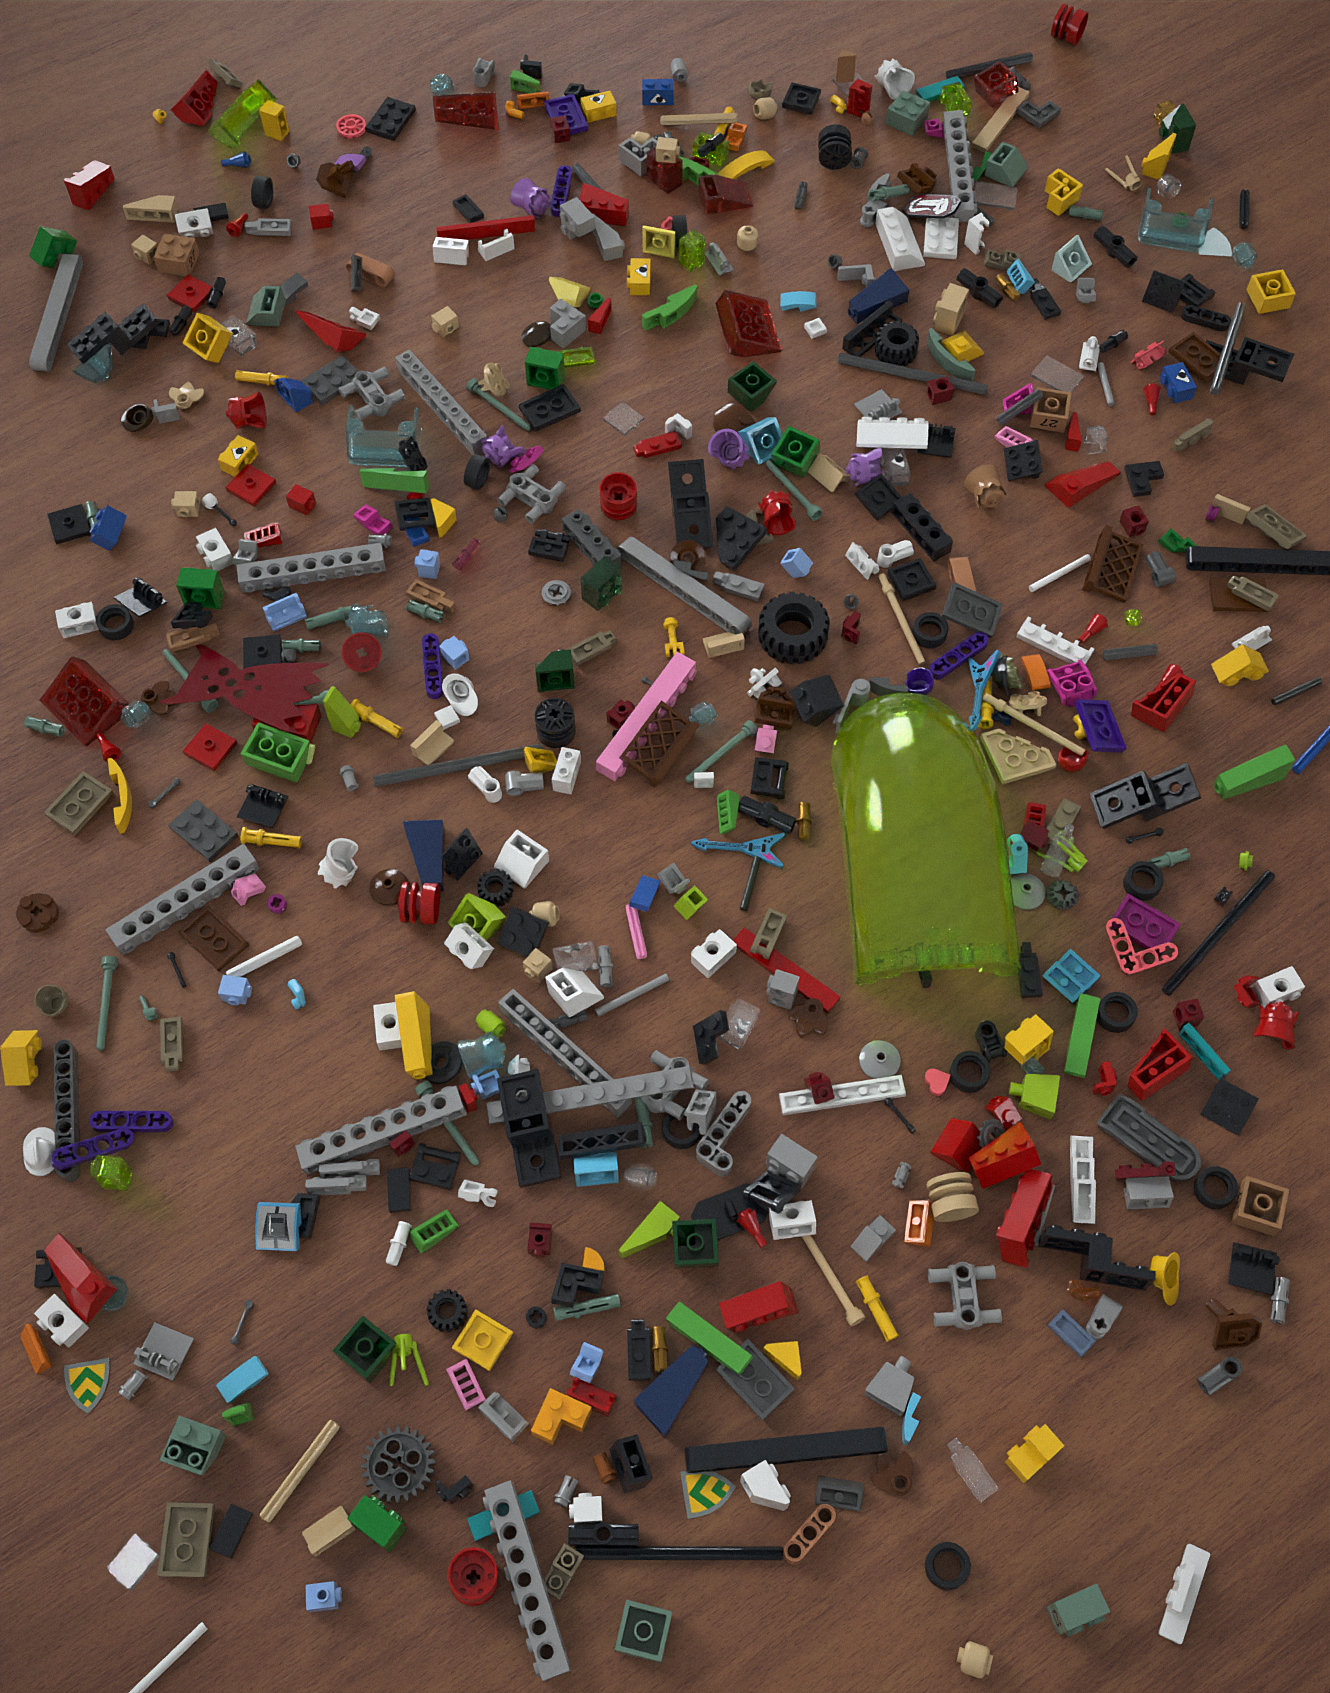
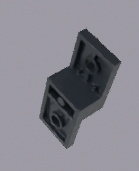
M144 303L138 306L128 317H125L119 325L105 311L93 323L86 326L78 336L72 338L67 345L83 364L108 342L123 355L158 325L160 321Z
M1245 337L1239 351L1233 349L1230 365L1227 367L1224 378L1244 385L1250 371L1283 383L1294 353ZM1206 340V343L1217 352L1222 353L1223 345Z
M704 459L668 462L676 544L683 540H693L703 548L713 547ZM690 474L692 482L689 484L684 483L682 476ZM691 525H695L698 527L699 532L696 535H691L688 528Z
M1184 763L1152 778L1143 770L1090 793L1098 820L1103 829L1139 814L1146 821H1149L1201 799L1188 763ZM1175 784H1180V785H1181L1179 791H1177V792H1172V791H1171L1173 785H1175ZM1113 800H1119L1117 807L1110 808V803Z
M535 1069L497 1078L507 1139L512 1145L519 1187L523 1188L562 1179L552 1122L546 1110L539 1070ZM526 1090V1097L524 1099H517L516 1094L518 1091ZM535 1157L542 1158V1163L538 1167L531 1165Z
M1050 1225L1045 1228L1040 1236L1038 1247L1082 1254L1080 1280L1146 1291L1155 1281L1156 1271H1151L1148 1267H1128L1127 1264L1122 1262L1111 1264L1113 1238L1107 1237L1104 1233L1088 1234L1081 1229H1072L1070 1231L1064 1230L1063 1227L1058 1225Z

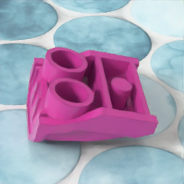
M1081 659L1078 662L1059 668L1047 669L1049 679L1061 698L1062 705L1073 707L1078 699L1091 700L1097 695L1098 689L1093 682L1090 671Z

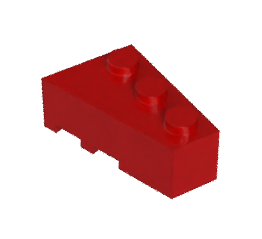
M1181 673L1176 674L1162 683L1155 691H1150L1141 700L1134 701L1131 716L1165 733L1194 695L1196 680Z
M318 704L295 705L303 715L284 719L291 732L287 733L309 740L311 744L321 718ZM256 718L253 719V722H252L253 730H254V728L256 727V725H257L258 722L261 723V724H264V725L273 727V728H275V729H278V728H276V727H274V726H272V725H269V724H267V723H265V722H263V721H261V720H258V719H256Z
M1021 1121L969 1157L974 1174L982 1189L1042 1165L1036 1147Z

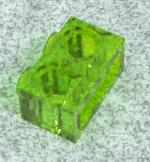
M956 82L942 86L940 101L944 104L946 110H963L964 116L970 115L972 101L961 83Z
M701 131L693 142L692 156L707 158L709 162L721 166L729 155L730 141L724 140V142L716 147L715 151H711L705 157H700L697 150L706 143L707 139L714 137V135Z
M695 229L679 239V263L689 272L705 263V237Z
M96 1155L95 1162H92L90 1167V1174L103 1189L128 1191L132 1169L122 1157Z

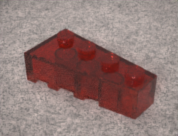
M496 92L433 96L435 122L499 130Z

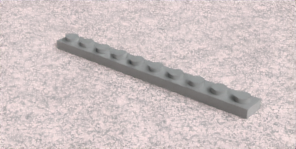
M691 1066L548 1091L543 1092L546 1110L548 1114L690 1089L694 1088ZM521 1096V1097H516V1098H517V1099H524L526 1096ZM501 1100L488 1102L489 1124L504 1122Z

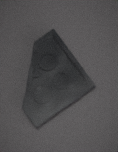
M726 506L716 518L718 551L721 564L735 571L768 532L766 527L729 506Z

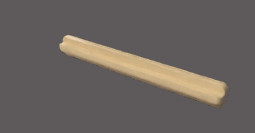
M737 113L662 115L660 122L661 125L736 123L738 116Z
M329 1420L261 1511L260 1517L266 1522L272 1521L339 1430L340 1426L335 1421Z

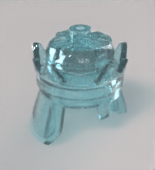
M352 605L353 608L349 611V619L346 620V625L351 627L352 634L362 632L379 637H388V620L384 611H370L369 608H374L373 605Z
M492 1031L477 1039L458 1040V1048L463 1064L472 1081V1076L475 1074L479 1077L489 1069L504 1067V1064L501 1063L505 1060L503 1051L507 1050L504 1042L500 1043L496 1035H491Z

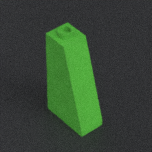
M1287 745L1280 746L1219 774L1214 783L1215 791L1224 800L1283 780L1294 764L1295 758Z

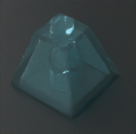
M108 342L84 364L80 362L73 372L93 383L100 380L104 382L110 376L108 373L113 369L111 344Z

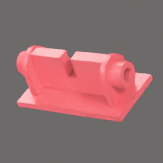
M1164 340L1158 344L1155 341L1147 347V351L1142 349L1134 355L1136 358L1130 363L1136 361L1138 369H1145L1153 361L1155 362L1164 357L1166 350L1161 347Z

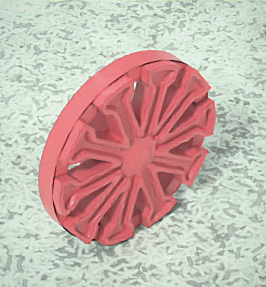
M345 115L336 123L337 132L340 136L347 139L358 138L361 134L365 133L366 122L359 115Z

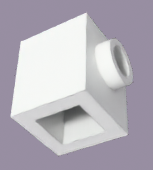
M580 1493L578 1497L573 1498L574 1504H569L570 1519H574L575 1524H599L603 1522L601 1496L592 1497V1493Z

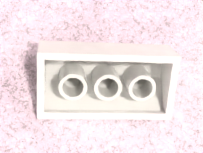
M894 207L877 209L875 225L892 269L898 271L925 266L907 216Z
M862 417V420L858 419L856 447L927 449L928 421H925L924 418H915L914 421H907V418L890 420L888 417H880L879 420H872V417Z

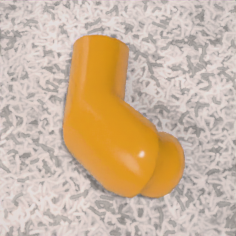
M508 100L505 106L508 115L523 119L524 111L516 110L514 101Z

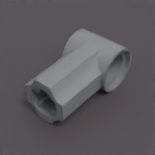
M510 771L505 774L506 793L510 796L521 795L524 791L544 790L542 772L522 774L519 771Z

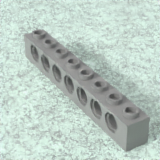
M963 110L944 112L943 127L951 195L957 196L962 202L957 212L953 214V217L958 218L959 222H966L973 218L974 214H977V203L974 204L976 193L972 191L974 188V178H971L973 176V168L969 166L971 164V153L968 154L970 142L966 141L968 139V129H965L967 127V117H964Z
M410 349L396 356L397 370L466 449L472 455L483 453L482 447L484 443L481 441L487 439V435Z
M381 543L237 565L238 583L242 593L386 571Z
M242 844L105 930L122 955L129 953L136 946L152 939L155 934L168 929L171 924L184 919L195 909L202 908L211 899L219 897L224 891L233 887L236 879L256 873L259 870V866L247 847ZM153 920L152 923L146 924L148 921ZM136 931L134 934L129 935L130 932Z
M514 989L498 1002L500 1012L580 1085L614 1080ZM632 1099L602 1105L618 1118L632 1104Z
M447 1086L435 1094L423 1095L419 1100L404 1102L398 1108L383 1110L381 1114L374 1117L367 1116L358 1123L346 1124L334 1132H324L318 1138L303 1140L301 1144L295 1147L301 1168L309 1175L319 1171V1165L329 1162L341 1163L389 1145L392 1140L406 1130L410 1136L466 1116L467 1112L457 1086ZM440 1103H446L442 1109H437ZM426 1110L423 1116H417L419 1111ZM400 1118H406L402 1124H397ZM386 1125L383 1131L377 1132L379 1126ZM360 1133H365L362 1139H357ZM345 1140L343 1146L337 1147L338 1142ZM320 1148H325L322 1154L317 1155V1151Z
M510 1480L484 1490L486 1496L483 1497L486 1511H491L493 1518L490 1520L493 1534H498L500 1543H497L498 1552L501 1558L505 1557L507 1566L504 1567L505 1575L508 1581L512 1580L514 1590L511 1591L515 1605L519 1604L522 1614L518 1615L522 1629L526 1628L529 1638L526 1639V1644L529 1652H534L536 1662L533 1663L537 1678L541 1677L542 1681H547L572 1671L514 1482ZM508 1504L509 1513L501 1517L498 1513L500 1505ZM513 1526L516 1528L517 1534L514 1539L508 1540L505 1532L507 1528ZM516 1550H522L524 1553V1558L520 1563H514L512 1559L513 1553ZM524 1573H529L531 1576V1583L527 1587L520 1585V1577ZM531 1597H536L539 1602L537 1609L534 1611H530L527 1608V1601ZM542 1620L546 1624V1631L542 1635H537L534 1631V1626L536 1622ZM545 1645H551L554 1650L553 1656L548 1660L542 1656V1649Z

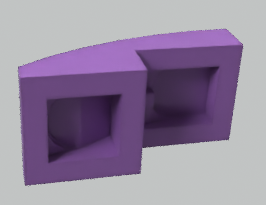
M345 154L340 156L334 164L339 163L342 165L344 162L351 160L354 164V169L352 170L359 171L366 162V158L359 154Z

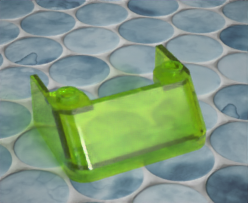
M258 79L244 90L207 132L225 146L235 149L241 143L239 139L260 116L259 110L267 100L276 102L277 98Z

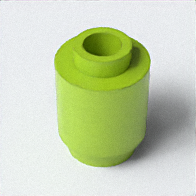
M484 1009L475 1019L477 1026L492 1039L501 1037L506 1030V1023L492 1011Z

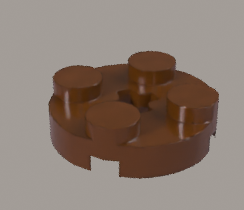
M43 893L24 896L21 898L16 911L17 920L22 927L35 933L47 930L52 922L55 923L59 914L58 906L51 896ZM40 909L42 912L35 916L33 914L34 911Z

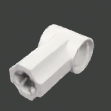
M904 540L893 545H882L879 549L877 564L882 568H888L893 562L913 555L914 550L911 542Z
M481 766L474 767L470 771L468 779L485 795L488 802H498L502 797L498 780L492 778Z

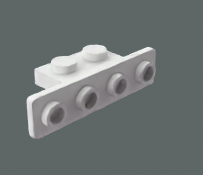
M1192 1544L1186 1546L1180 1567L1178 1566L1173 1576L1175 1583L1173 1589L1169 1590L1166 1597L1168 1605L1159 1629L1160 1636L1177 1644H1182L1210 1557L1209 1552Z

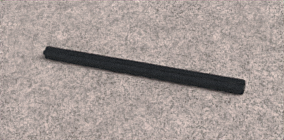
M1270 870L1265 871L1162 988L1166 995L1170 996L1273 881L1275 878L1274 873Z
M781 1546L575 1547L577 1552L584 1555L583 1560L783 1559V1548Z

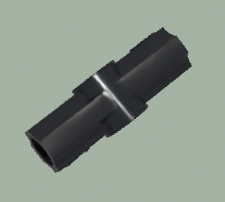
M1103 225L1094 233L1093 237L1107 249L1106 252L1109 257L1117 258L1128 268L1137 261L1138 256L1124 244L1125 240L1123 237L1114 235Z
M963 268L957 275L956 280L972 291L971 295L973 298L982 299L994 308L998 307L1003 300V295L989 286L988 280L985 277H977L966 268Z
M745 795L739 802L738 812L755 819L760 826L765 828L771 826L787 834L793 831L797 818L779 811L774 804L770 802L761 803Z
M605 1522L599 1524H569L568 1545L638 1546L639 1524H608ZM601 1529H607L610 1532V1537L605 1541L597 1538V1533Z

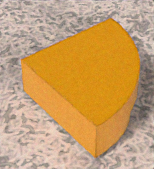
M585 1247L583 1267L604 1271V1262L598 1252Z

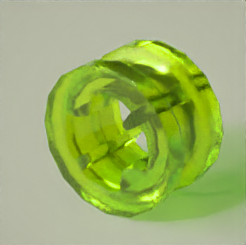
M1130 609L1125 612V623L1127 625L1135 626L1142 622L1140 610Z

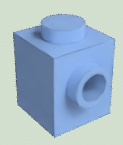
M801 548L788 550L780 564L792 578L804 577L809 573L813 562Z
M420 550L419 556H416L414 563L419 577L437 579L440 569L438 552Z
M455 636L446 639L440 645L441 656L455 670L470 660L466 644Z
M223 975L218 991L221 1000L231 1005L246 1004L247 998H250L252 994V986L248 979Z
M336 1582L306 1585L307 1611L317 1612L339 1609L338 1602H342V1589L338 1587Z

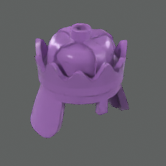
M522 178L513 187L510 202L512 205L522 207L528 214L540 219V215H543L547 208L550 207V195L547 193L549 190L537 187L529 178Z
M503 424L494 436L481 441L484 443L482 447L485 453L484 457L489 458L490 463L497 465V468L503 467L511 458L525 454L523 447H515L505 433Z
M721 429L711 437L708 444V452L712 457L718 458L724 467L735 470L736 467L743 466L744 461L749 459V447L736 431Z
M881 447L867 454H851V457L854 458L850 459L849 467H846V474H850L852 481H857L855 486L866 484L881 474Z

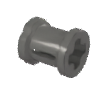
M857 147L850 161L851 166L855 169L862 168L863 161L868 157V151L863 147Z

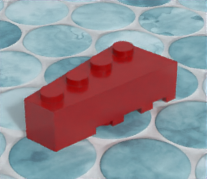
M1030 1169L1025 1171L1023 1176L1019 1177L1017 1192H1013L1010 1209H1006L1004 1223L998 1227L996 1238L999 1239L1003 1262L1025 1268L1028 1267L1029 1259L1027 1253L1028 1250L1033 1251L1035 1230H1040L1042 1212L1046 1211L1053 1189L1051 1174Z

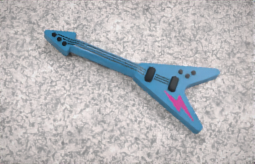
M996 650L983 665L977 664L972 658L968 659L973 682L976 687L972 716L969 717L971 728L974 731L977 729L982 718L980 716L983 689L1001 655L999 650Z
M780 833L744 842L743 844L707 841V838L692 841L691 846L703 851L707 849L742 851L752 857L758 856L761 858V861L782 869L783 863L770 851V848L784 839L785 834Z

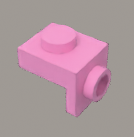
M763 725V728H758L755 745L756 751L774 753L778 732L774 730V726Z
M254 873L236 879L231 894L242 906L245 905L248 897L263 893L266 886Z

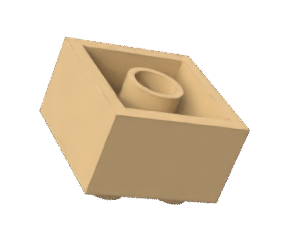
M950 283L948 288L943 290L942 300H938L935 307L937 311L933 319L935 331L950 336L954 335L965 312L969 289Z

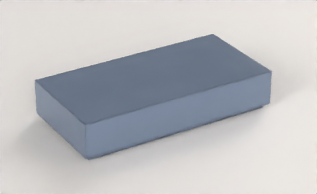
M1063 1309L1047 1325L1080 1358L1096 1342Z

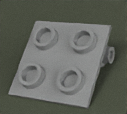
M882 389L854 404L864 417H872V420H879L880 417L891 419L902 413V410L898 407L900 404L899 399H890Z
M154 1322L142 1348H136L134 1356L137 1358L133 1364L174 1380L194 1338Z

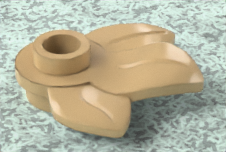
M190 382L185 383L180 389L171 387L169 390L170 398L175 401L176 406L180 409L189 408L192 403L199 401L204 395L203 388L195 390Z

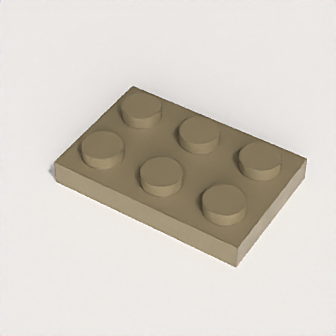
M1266 504L1250 511L1246 516L1253 526L1262 529L1265 535L1275 539L1283 548L1290 549L1303 542L1308 536Z
M82 771L44 814L73 835H76L114 792L100 781Z
M167 1502L158 1577L206 1578L215 1504Z

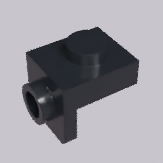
M525 54L524 59L520 62V70H523L524 74L532 78L542 79V62L529 61L528 54Z
M466 1475L449 1490L444 1487L440 1480L436 1482L439 1487L436 1490L437 1494L444 1502L448 1499L451 1504L459 1498L460 1500L466 1498L472 1491L470 1488L473 1487L472 1482Z

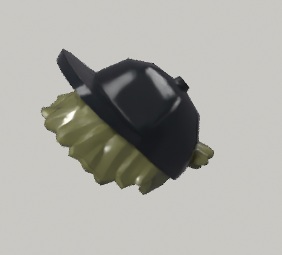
M1001 653L991 676L994 683L1004 688L1007 697H1010L1012 688H1023V685L1020 683L1022 677L1018 676L1019 670L1012 663L1015 658Z

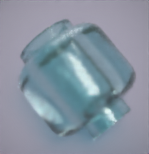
M1243 241L1233 248L1232 256L1238 267L1244 266L1248 268L1254 264L1257 253L1251 243Z
M134 700L122 709L121 719L126 726L139 728L150 719V708L145 702Z
M703 701L690 709L691 716H689L691 723L693 721L700 725L699 729H704L716 722L715 717L718 715L711 703L708 704Z

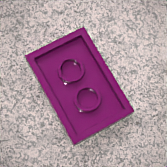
M1130 894L1126 895L1112 917L1122 920L1130 940L1145 949L1170 943L1181 925ZM1114 922L1111 929L1118 932L1121 926L1116 925ZM1155 950L1158 956L1161 957L1163 953L1159 954V950Z

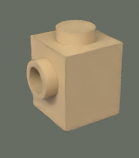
M658 137L656 161L675 163L676 157L680 156L678 139Z
M141 235L131 244L134 251L133 254L138 260H142L150 265L154 262L153 257L158 244L148 237Z
M448 306L431 316L433 330L442 337L459 328L458 316Z
M175 491L174 499L171 500V507L175 510L177 517H198L200 500L196 491Z
M535 948L523 961L524 973L527 977L534 979L540 984L551 972L552 961Z

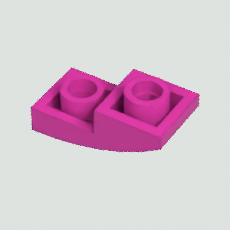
M940 118L924 121L927 135L945 138L943 123L940 122Z
M540 446L530 447L525 452V455L516 456L511 462L512 466L509 472L513 473L528 467L542 454L544 449Z

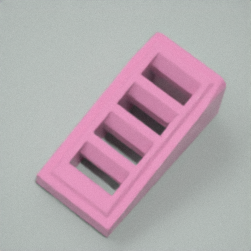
M1007 426L994 436L1005 447L1033 441V439Z
M467 1359L446 1369L465 1411L486 1400ZM465 1367L466 1372L456 1377L454 1376V1372ZM469 1375L470 1380L461 1385L458 1384L457 1381ZM471 1384L474 1385L475 1388L462 1393L461 1390ZM477 1392L478 1397L468 1402L466 1401V1397Z

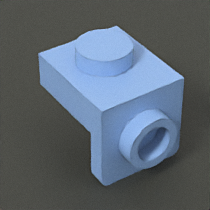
M497 1070L477 1077L476 1074L472 1076L474 1082L471 1083V1087L476 1095H480L482 1100L499 1093L497 1078L500 1077Z
M584 1342L580 1354L571 1368L570 1375L591 1383L600 1366L604 1351Z

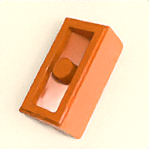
M548 91L517 95L518 109L544 106V101L549 100Z
M909 1201L905 1243L930 1247L934 1221L932 1203L930 1201Z
M26 1324L21 1333V1340L35 1373L39 1374L52 1367V1364L37 1328L32 1324Z

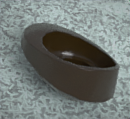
M546 321L531 323L524 329L521 335L523 343L529 347L545 344L551 337V325Z
M136 404L128 408L121 417L122 426L130 432L146 428L152 423L154 418L152 409L143 404Z

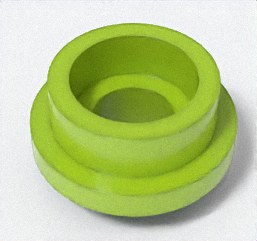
M1249 851L1240 854L1239 868L1247 871L1248 867H1252L1253 856L1249 855Z

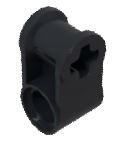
M988 1020L981 1022L975 1032V1039L980 1047L981 1054L988 1062L1000 1056L1003 1058L1007 1057V1050L1004 1048L1005 1044L1001 1040L995 1024ZM985 1029L989 1031L990 1035H984L981 1032V1030Z

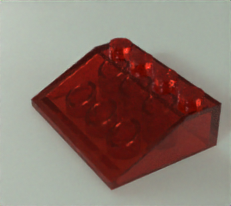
M724 290L715 305L729 354L739 357H750L780 353L782 348L768 301Z
M71 656L39 700L84 746H88L95 741L98 733H105L119 722L131 707L87 661Z

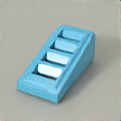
M1016 259L1007 270L1014 288L1021 294H1025L1035 283L1020 259Z

